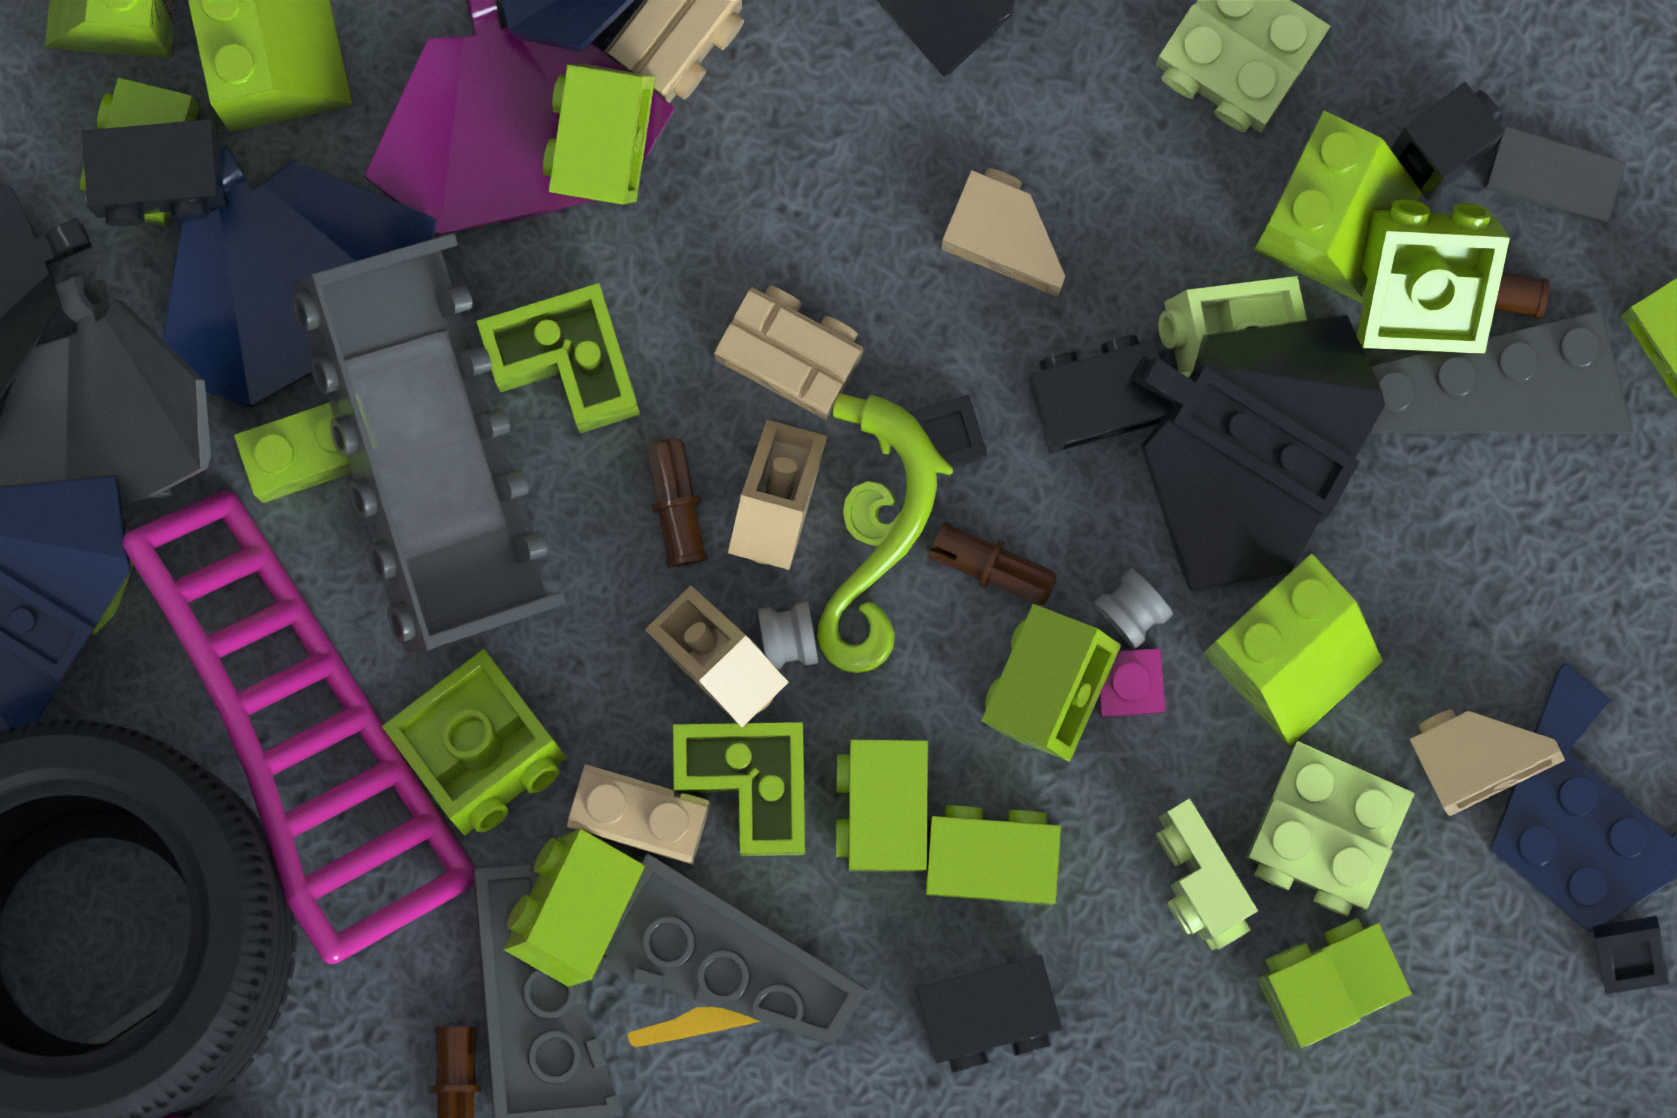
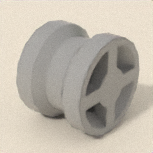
M1132 568L1121 577V585L1112 594H1102L1093 602L1099 614L1133 649H1136L1145 641V633L1153 624H1164L1173 615L1172 610L1158 592Z
M808 601L795 603L789 611L776 612L771 607L758 609L765 657L777 670H781L786 662L800 661L805 666L818 664Z

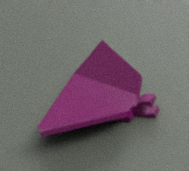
M465 0L474 35L427 39L364 178L393 201L437 218L435 233L438 235L500 222V225L562 211L563 208L598 201L549 192L551 177L544 175L543 161L549 139H556L560 113H554L552 108L554 87L558 76L566 75L568 64L582 63L627 70L592 43L582 52L520 40L511 35L508 28H500L496 0ZM654 91L643 163L676 109Z

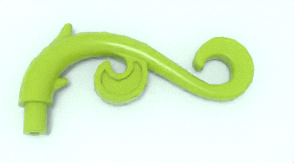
M840 393L834 404L833 417L860 424L863 432L874 434L879 441L882 453L885 455L890 453L891 446H893L902 459L906 474L904 504L901 512L889 524L884 523L879 517L880 508L886 505L896 506L898 499L894 491L886 484L867 481L852 488L844 503L843 516L846 529L855 539L868 545L877 546V548L837 589L826 604L818 622L817 640L820 650L829 663L842 671L862 673L875 670L887 660L892 652L895 632L891 620L885 611L875 603L866 602L861 604L859 611L867 617L870 629L865 641L856 645L849 644L841 638L839 633L841 614L856 597L908 553L922 533L933 509L937 490V473L950 476L953 473V467L938 453L917 419L902 406L875 395H870L866 400Z

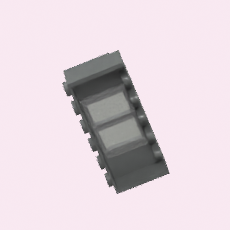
M454 233L315 273L291 282L294 291L292 296L293 313L299 327L307 333L313 353L311 370L314 381L320 392L327 394L334 414V419L330 422L331 436L339 454L347 457L354 479L349 484L350 498L358 516L362 519L366 518L373 541L368 547L370 563L377 578L383 581L390 603L387 609L389 625L395 638L402 643L404 652L430 650L567 604L564 592L545 593L535 559L547 555V544L540 531L527 533L517 501V497L528 494V481L522 470L508 472L498 436L509 433V419L502 408L489 409L479 374L491 370V360L483 346L471 349L460 312L472 309L471 294L465 285L452 288L441 252L458 246Z

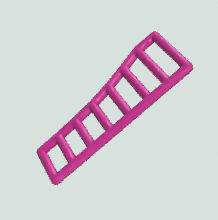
M229 489L219 491L127 532L122 539V546L181 642L223 721L256 804L286 904L321 959L328 964H337L474 886V865L407 760L382 728L383 722L237 493ZM222 518L242 550L174 581L154 548ZM257 572L276 603L207 636L188 603ZM290 625L310 657L237 692L220 658ZM325 679L344 711L263 751L249 715ZM358 732L378 762V765L285 813L273 775ZM393 786L413 818L305 876L294 838ZM427 840L447 872L336 933L316 900Z

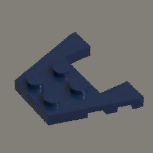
M1565 663L1555 675L1543 712L1534 730V733L1555 739L1565 761L1513 786L1489 850L1587 932L1594 931L1593 926L1604 925L1677 879V830L1672 836L1668 835L1570 753L1571 747L1609 703L1610 699Z

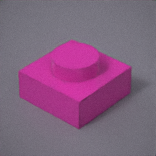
M1160 648L1118 652L1099 695L1100 718L1165 713Z

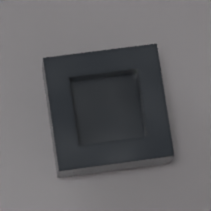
M969 395L909 412L917 419L938 453L953 468L987 458L986 448Z
M1657 916L1593 926L1605 995L1670 984Z

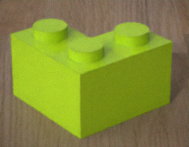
M600 283L476 321L484 348L487 350L491 360V370L495 383L500 392L560 374L579 433L640 415Z
M803 722L746 723L743 727L738 723L673 724L674 790L676 793L739 792L741 856L805 855Z
M1357 917L1324 932L1323 934L1328 944L1311 952L1307 943L1298 944L1265 959L1269 971L1257 976L1256 979L1288 1048L1302 1049L1360 1022L1361 1017L1412 994L1379 923L1363 928Z

